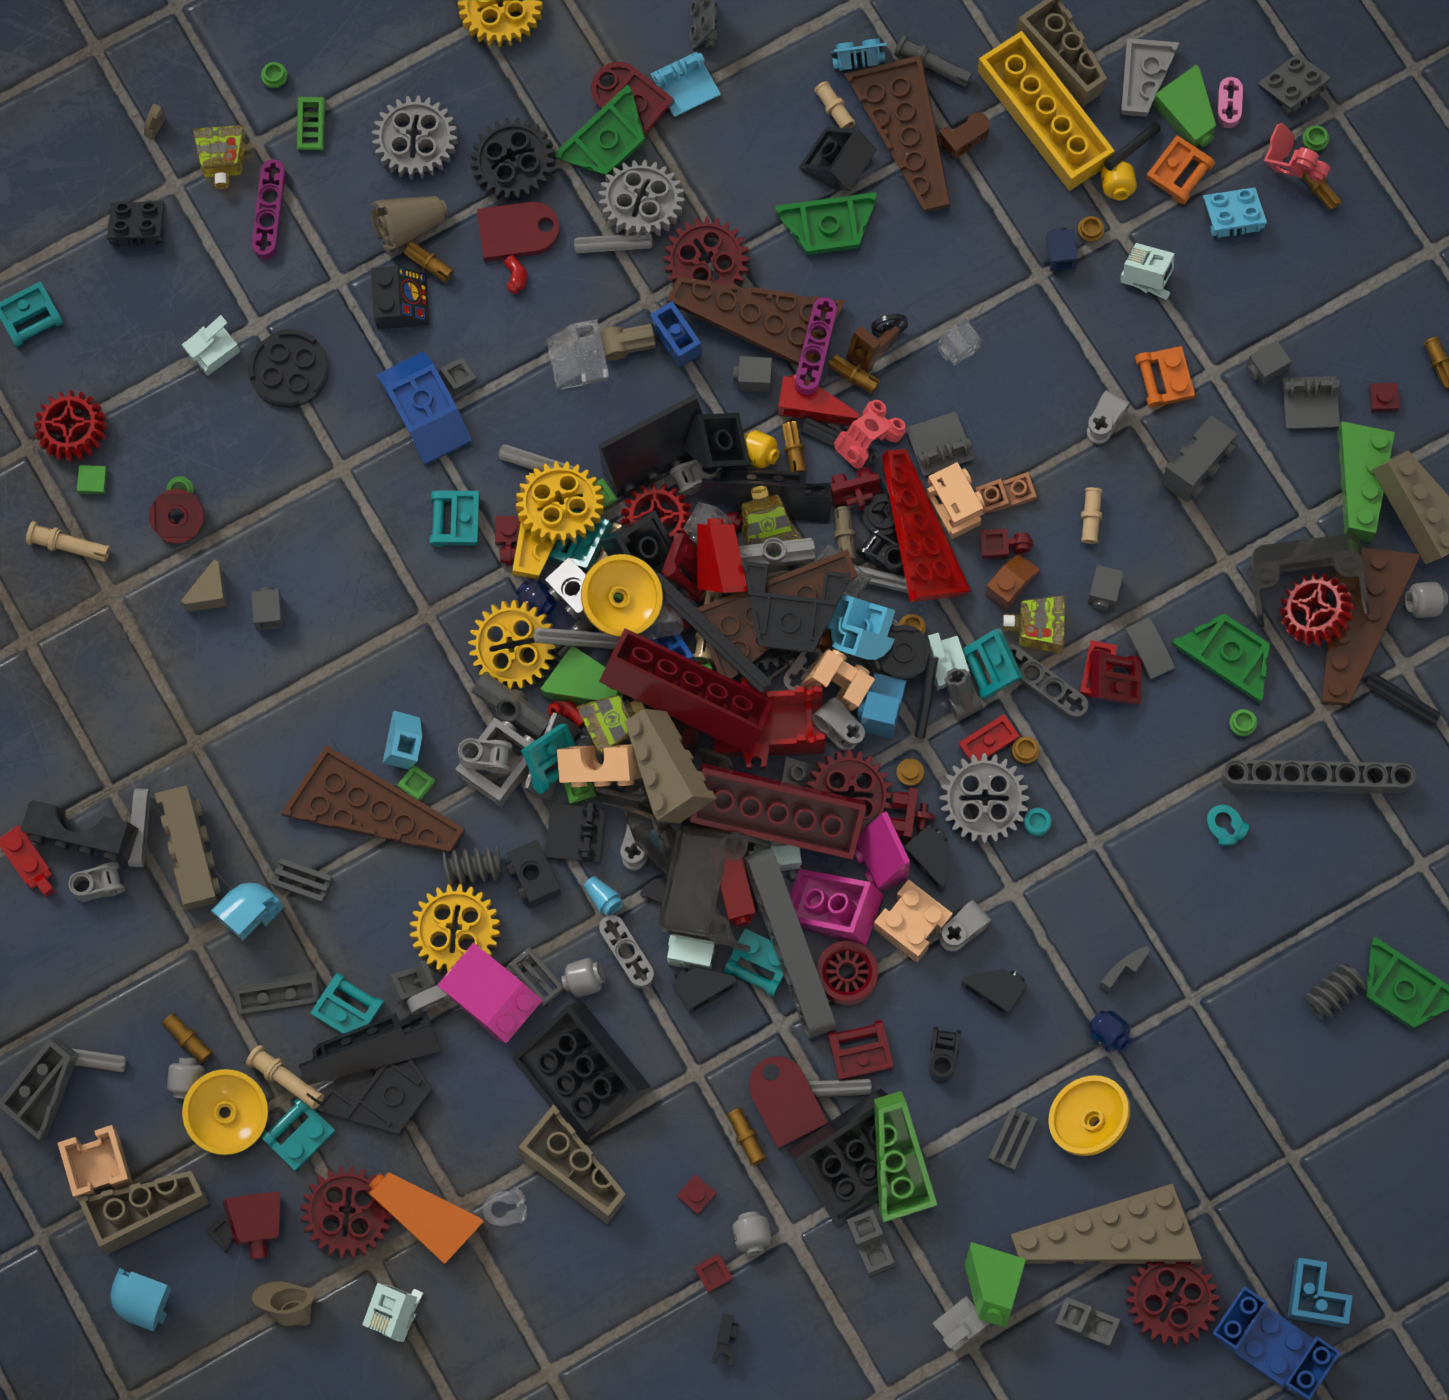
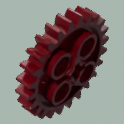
M706 216L704 224H700L698 218H695L694 226H691L687 221L685 222V231L676 228L678 238L669 237V241L673 246H665V252L670 255L663 257V261L670 264L664 267L665 273H673L668 277L669 283L676 282L678 277L694 279L698 273L707 274L709 277L706 281H711L714 284L736 285L735 282L744 283V278L740 274H748V268L743 265L750 263V259L743 255L749 251L748 247H740L745 242L744 237L736 238L738 235L737 228L729 231V222L721 227L719 218L714 221V224H710L708 216ZM711 237L719 241L715 247H708L704 243ZM695 240L699 241L708 259L711 258L712 268L719 276L718 280L714 279L707 263L702 261L701 252L694 244ZM687 250H691L696 254L690 260L683 259L681 255ZM722 260H728L732 263L731 267L726 270L720 269L717 265Z
M847 750L843 758L841 752L838 751L834 753V760L829 755L824 757L826 765L821 762L815 764L819 772H809L814 781L805 782V785L812 789L840 794L846 791L850 794L871 793L872 798L855 797V799L864 800L868 809L866 816L863 818L861 833L877 817L884 813V809L892 808V805L886 802V799L894 795L886 792V788L890 787L892 783H884L883 779L888 775V772L880 774L878 770L881 767V763L872 766V756L862 760V752H857L853 758L851 750ZM831 774H835L840 778L841 783L838 789L830 784ZM859 774L867 779L868 783L865 789L857 785L856 780Z
M341 1166L338 1169V1175H334L329 1169L327 1170L328 1179L325 1180L322 1176H317L319 1186L310 1183L309 1189L313 1194H304L303 1199L309 1203L301 1205L300 1208L301 1211L308 1213L300 1219L303 1223H309L304 1228V1233L313 1232L309 1242L313 1243L319 1240L318 1251L328 1247L329 1257L335 1251H339L340 1259H343L345 1252H349L350 1257L354 1259L357 1250L365 1256L366 1246L375 1250L377 1246L374 1240L384 1241L385 1237L380 1231L389 1232L390 1226L384 1223V1221H391L393 1217L386 1213V1210L368 1194L372 1189L369 1184L375 1178V1175H371L368 1179L364 1178L365 1169H362L358 1175L354 1174L353 1166L350 1167L349 1172L344 1174ZM350 1188L352 1195L349 1211L352 1214H350L348 1220L347 1236L342 1237L341 1232L344 1218L342 1212L345 1207L346 1190ZM331 1191H336L341 1195L342 1200L338 1203H331L326 1198V1195ZM360 1194L369 1197L370 1203L367 1206H359L355 1202V1197ZM327 1219H333L338 1223L339 1227L335 1231H328L324 1228L323 1222ZM356 1222H361L366 1226L367 1231L363 1234H356L351 1226Z
M1176 1261V1264L1156 1262L1155 1265L1152 1262H1146L1147 1270L1142 1267L1137 1268L1136 1272L1140 1278L1131 1276L1130 1282L1134 1286L1127 1287L1126 1293L1133 1297L1126 1298V1304L1134 1306L1128 1310V1316H1137L1133 1321V1326L1142 1324L1141 1335L1150 1332L1152 1333L1150 1342L1160 1337L1162 1346H1165L1167 1340H1171L1173 1347H1176L1179 1339H1182L1183 1343L1187 1346L1189 1344V1336L1198 1341L1200 1338L1199 1330L1205 1334L1208 1333L1209 1328L1205 1323L1214 1324L1215 1318L1210 1314L1218 1313L1219 1308L1213 1305V1303L1219 1302L1220 1296L1211 1294L1217 1290L1218 1286L1217 1284H1208L1212 1279V1274L1202 1275L1204 1265L1196 1269L1193 1267L1194 1264H1191V1261L1188 1263ZM1161 1276H1169L1174 1284L1166 1287L1161 1285L1158 1279ZM1184 1278L1185 1283L1178 1293L1177 1301L1173 1303L1166 1320L1161 1322L1160 1317L1167 1307L1168 1299L1174 1294L1180 1279ZM1188 1289H1194L1198 1292L1199 1298L1190 1300L1185 1296L1184 1292ZM1150 1300L1157 1301L1161 1308L1158 1311H1150L1146 1307V1302ZM1174 1314H1182L1187 1322L1183 1325H1178L1173 1322L1171 1317Z

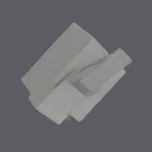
M966 1296L934 1321L932 1327L955 1354L985 1330L990 1323L978 1319L974 1304Z

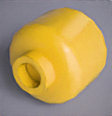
M1122 161L1111 171L1106 169V167L1102 169L1100 174L1103 192L1107 197L1115 200H1125L1135 192L1137 188L1134 168L1130 163Z
M753 430L750 433L744 434L751 466L757 469H766L770 464L776 463L780 452L777 449L778 444L774 437L759 430Z

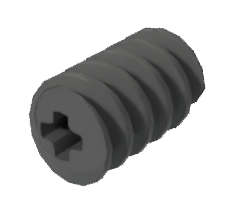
M496 845L494 854L491 853L488 846L485 847L483 855L480 854L478 848H474L472 856L469 855L466 849H463L461 857H458L456 851L452 850L450 859L447 858L443 851L445 876L450 886L455 884L456 877L462 885L466 883L467 876H469L472 883H476L478 875H480L483 882H487L489 874L492 875L494 881H498L500 872H502L499 845Z
M1345 963V966L1339 965L1336 968L1337 973H1329V980L1322 979L1320 987L1314 986L1311 989L1312 994L1306 993L1303 996L1306 1006L1321 1021H1323V1015L1330 1019L1334 1017L1330 1010L1331 1008L1339 1012L1342 1010L1339 1001L1348 1005L1350 1003L1348 994L1358 997L1357 986L1364 991L1367 989L1360 974L1348 963Z

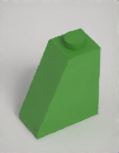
M1196 64L1157 92L1153 106L1182 139L1196 148L1199 146L1203 148L1214 139L1216 123L1200 68Z
M574 646L570 647L541 687L542 697L545 699L573 701L575 704L584 706L617 696L621 698L622 703L627 695L600 683L599 680L605 667Z
M971 1242L964 1265L978 1319L1006 1328L1026 1259Z

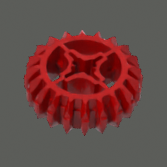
M69 390L68 396L64 397L63 393L59 391L58 399L54 400L53 397L49 396V405L41 403L40 407L43 412H37L35 415L37 420H39L34 423V428L37 430L35 437L37 440H41L39 445L41 449H47L46 452L49 456L55 454L59 461L66 456L67 461L72 462L73 456L76 455L78 460L82 461L83 453L86 452L87 455L92 456L93 453L90 448L100 449V444L97 440H105V434L102 431L107 430V424L103 422L106 419V415L104 412H100L102 407L99 403L94 404L95 400L92 396L85 399V394L80 391L75 397L74 392ZM75 409L86 412L90 415L91 420L77 417ZM73 420L75 426L72 425L73 428L69 429L68 432L66 426L69 427V424H71ZM50 432L63 435L66 442L61 443L54 440L50 436ZM86 434L83 438L77 441L79 436Z
M653 483L651 485L652 490L647 491V488L642 486V494L633 491V500H625L627 508L621 509V515L624 516V518L620 519L622 526L651 511L657 510L658 516H660V520L665 528L678 523L675 529L669 533L672 541L676 533H685L689 537L687 531L693 528V524L689 522L693 520V513L688 512L691 509L690 503H684V494L676 496L677 489L675 487L667 492V485L665 483L661 486V490H658L656 484ZM659 502L670 505L676 512L663 509ZM651 503V507L648 511L640 513V515H637L638 511L643 506Z
M1313 573L1311 580H1308L1306 576H1302L1303 583L1300 585L1293 581L1292 585L1295 588L1293 591L1285 589V594L1289 598L1281 599V604L1284 606L1279 611L1280 615L1284 617L1281 623L1284 627H1287L1286 631L1290 636L1294 635V639L1297 642H1301L1304 639V643L1310 646L1314 640L1317 646H1321L1322 640L1325 639L1328 644H1331V636L1335 635L1337 638H1341L1339 630H1348L1349 626L1345 621L1353 620V616L1350 611L1354 610V605L1350 602L1352 595L1350 592H1347L1345 584H1339L1340 582L1336 577L1330 580L1328 574L1324 573L1319 579V576ZM1327 593L1336 597V608H1332L1330 604H1327ZM1297 611L1306 615V626L1298 623Z

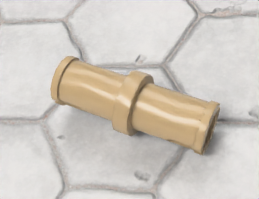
M828 81L820 83L814 91L825 105L826 113L834 118L840 128L852 129L856 122L845 108L844 100L838 98Z
M1089 487L1085 488L1084 511L1081 512V519H1083L1081 542L1085 544H1098L1099 521L1103 517V513L1100 512L1102 489Z

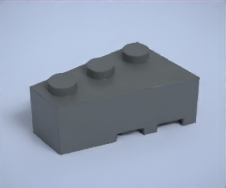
M1211 415L1193 435V439L1188 446H1184L1180 450V456L1174 463L1170 462L1166 466L1161 485L1186 503L1192 497L1197 499L1206 487L1203 484L1208 476L1213 478L1222 466L1219 463L1224 456L1229 458L1236 449L1237 444L1235 441L1238 433Z
M58 1037L49 1038L0 1099V1108L38 1140L48 1138L79 1054Z

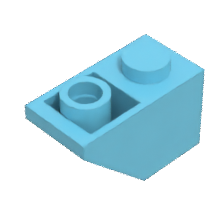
M393 711L382 763L409 770L418 761L422 740L420 717Z

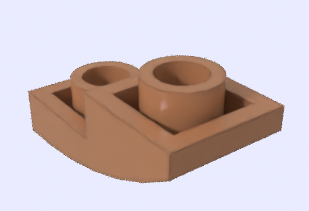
M1029 472L1004 481L1000 478L976 487V491L981 494L985 506H983L984 513L1008 509L1038 499Z

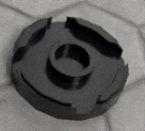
M898 625L890 628L887 637L895 640L891 649L884 656L877 659L878 664L883 672L890 677L902 680L913 679L926 669L928 656L931 655L930 642L914 626Z

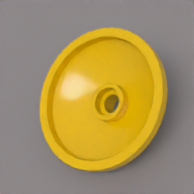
M618 554L603 558L590 568L583 580L581 587L583 610L589 621L597 629L608 635L620 637L624 628L639 634L653 624L661 610L663 593L659 578L647 563L637 557ZM614 594L621 596L622 600L620 603L614 601Z
M223 1069L203 1075L190 1087L184 1099L182 1116L188 1135L199 1147L214 1154L228 1155L241 1152L256 1142L265 1128L268 1106L262 1089L251 1077L236 1070ZM223 1107L230 1109L231 1113L227 1118H222L219 1114L220 1109Z
M1086 1076L1071 1082L1060 1091L1050 1108L1049 1129L1053 1139L1063 1150L1078 1156L1095 1155L1109 1149L1121 1138L1129 1123L1130 1103L1128 1097L1115 1081L1107 1077ZM1096 1121H1099L1096 1126H1093Z

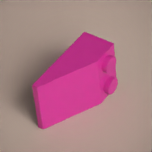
M884 812L859 834L854 854L858 864L863 862L867 871L863 873L865 880L871 882L880 892L908 881L910 860L887 812Z
M799 869L790 893V898L802 928L840 941H855L864 946L867 945L884 897L871 882Z
M472 943L437 985L494 1038L504 1043L511 1039L543 1001L522 981L475 943Z

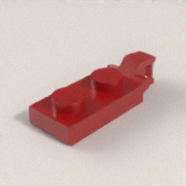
M18 825L0 837V847L26 885L31 889L38 886L47 898L55 892L47 880L52 876L51 870L31 841L28 840L27 835L20 831L21 827Z

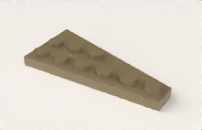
M1173 1184L1011 1234L1018 1257L1026 1259L1025 1264H1055V1262H1074V1264H1085V1262H1100V1264L1165 1262V1264H1176V1261H1191V1264H1202V1258Z

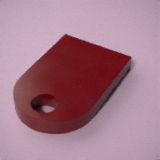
M612 62L604 65L597 71L592 80L591 93L594 101L602 109L628 84L633 91L646 137L675 102L674 98L628 63ZM606 75L615 77L613 85L609 87L601 85V80Z
M526 202L477 209L484 262L506 259L510 255L524 257L542 254L550 250L558 240L560 232L558 218L555 212L543 203ZM548 221L554 226L552 230L543 232L539 229V225L542 222Z
M771 1056L763 1059L754 1067L749 1079L750 1094L777 1148L828 1123L802 1069L796 1062L784 1056ZM768 1064H774L779 1068V1075L773 1080H769L763 1075V1068Z

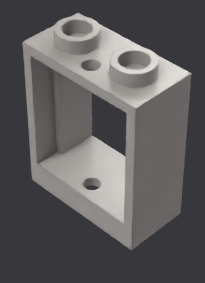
M496 718L492 720L479 737L481 740H491L498 731L522 749L535 741L528 735H525L523 738L516 733L517 729L510 722H501ZM470 749L465 757L473 759L478 755V751ZM523 757L501 788L476 770L465 768L461 763H459L455 771L457 777L502 807L528 773L529 768Z

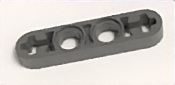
M1008 644L1011 652L1015 654L1014 659L1021 665L1022 660L1026 661L1020 668L1023 676L1022 679L1018 680L1020 683L1072 720L1082 719L1086 715L1088 701L1083 694L1018 646ZM1033 667L1039 671L1040 676L1037 680L1030 681L1024 676V671L1027 668ZM1049 684H1057L1061 687L1062 692L1057 697H1051L1047 694L1046 687ZM1066 692L1070 694L1068 695L1070 702L1074 704L1077 701L1081 702L1080 708L1082 711L1078 709L1074 712L1071 711V704L1066 700L1063 705L1059 703L1064 699Z

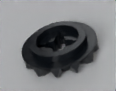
M889 494L874 495L873 500L865 503V510L862 511L863 523H865L869 531L871 528H874L885 535L891 536L896 532ZM884 506H887V513L892 517L886 518L883 524H881L880 516L876 514L881 513Z

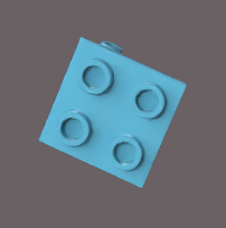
M880 38L862 41V46L854 47V42L839 43L836 45V49L831 51V54L837 53V58L832 59L833 69L839 68V71L852 69L851 53L853 55L854 68L857 69L856 53L859 52L862 68H865L864 52H866L867 67L881 65V63L886 62L885 52H880L879 47H884L887 43H880Z
M695 52L650 74L655 84L674 98L675 102L669 108L674 117L721 95L704 65L705 59L701 53Z
M1255 187L1203 195L1212 226H1210L1212 236H1217V238L1230 236V230L1233 236H1236L1237 228H1239L1241 235L1245 232H1260V229H1265L1267 220Z

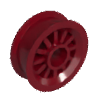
M839 941L823 951L817 963V972L827 999L839 1005H855L867 999L874 991L878 978V965L874 955L866 946L855 941ZM845 954V960H842L840 955ZM849 954L855 955L852 961L849 960ZM836 958L839 964L833 962L832 960ZM860 958L862 962L856 964L857 960ZM830 966L835 970H827V967ZM865 966L867 967V970H860ZM849 967L854 970L855 975L850 979H845L840 976L839 972L842 968ZM827 976H835L829 980L827 979ZM859 976H868V977H867V980H865V979H863V978H861V977H859ZM836 982H839V983L837 984L836 988H834V987L832 986V985L835 984ZM856 982L859 983V984H861V985H863V986H862L861 988H859V987L857 986ZM842 986H845V992L840 991ZM849 986L853 987V992H849Z

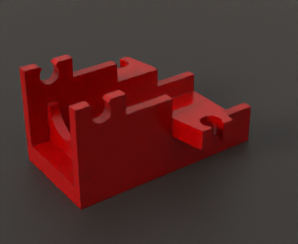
M744 677L742 678L743 685L759 692L755 687H750ZM813 686L812 689L795 687V690L767 691V693L765 691L761 693L774 699V702L750 754L735 749L732 745L714 738L715 758L743 757L747 770H753L752 760L759 759L761 761V770L766 769L768 756L824 754L825 734L812 721V715L822 707V686Z

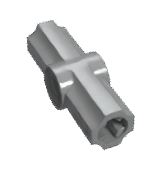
M770 538L762 544L739 546L742 564L744 561L769 564L768 571L770 572L778 571L782 566L815 562V547L812 538L787 541ZM767 553H776L778 557H771Z

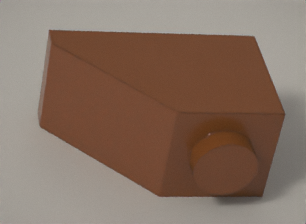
M1018 554L1007 562L988 583L985 595L1007 612L1038 575L1040 569L1021 554Z

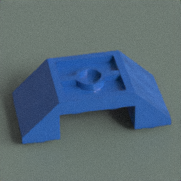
M424 351L376 375L388 399H391L409 432L412 443L424 466L472 442L454 400L433 362Z
M1243 1286L1212 1335L1232 1354L1280 1387L1306 1400H1310L1341 1352L1318 1336L1312 1338L1267 1307V1301Z

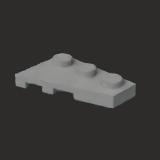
M1127 38L1121 115L1148 116L1155 94L1163 83L1179 47V42Z

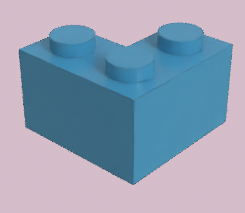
M874 673L873 678L875 680L865 695L867 698L863 699L859 705L857 720L863 725L865 733L893 739L906 688V680Z
M1298 1258L1294 1262L1287 1319L1345 1328L1350 1320L1353 1295L1324 1291L1327 1262Z

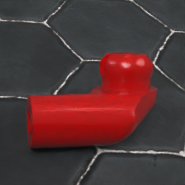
M510 255L503 262L512 273L511 281L507 283V289L511 293L517 294L525 288L528 273L514 255Z
M555 701L548 706L547 711L550 717L554 712L564 718H570L578 728L585 725L579 711L580 708L573 701Z

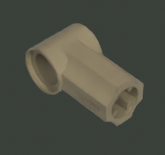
M651 324L626 329L614 326L605 328L600 332L606 360H619L626 357L628 353L656 348Z

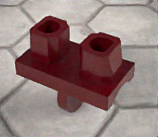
M867 466L856 471L857 478L847 480L846 474L843 473L833 475L831 492L834 507L857 504L859 511L865 510L864 502L873 500L874 495L881 494L878 473L873 474L870 467Z
M910 788L909 793L894 792L892 809L907 811L906 819L890 818L898 837H903L904 843H909L912 839L914 821L918 822L917 831L924 830L926 823H933L935 821V815L928 813L929 804L920 803V810L915 811L918 789Z

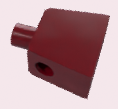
M280 1191L226 1198L223 1201V1207L235 1245H249L251 1260L268 1258L266 1242L276 1241L279 1238Z

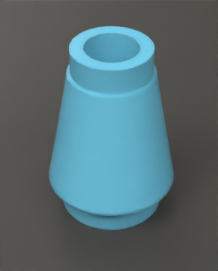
M596 876L591 877L584 884V889L600 914H605L606 916L614 915L622 907L621 895Z

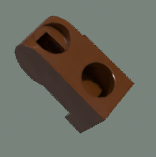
M973 113L968 117L966 123L952 131L949 126L940 130L938 141L951 158L956 160L987 138L990 125L989 119L982 113Z

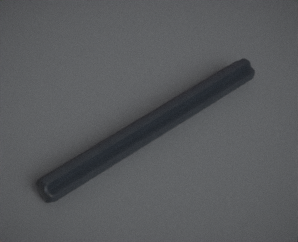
M657 573L656 575L662 587L663 599L760 693L767 691L772 685V681L661 573Z

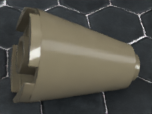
M437 196L381 199L371 203V205L375 206L374 209H371L375 233L378 238L383 237L386 244H383L382 247L386 252L395 251L445 220V215H447L445 202L439 200Z

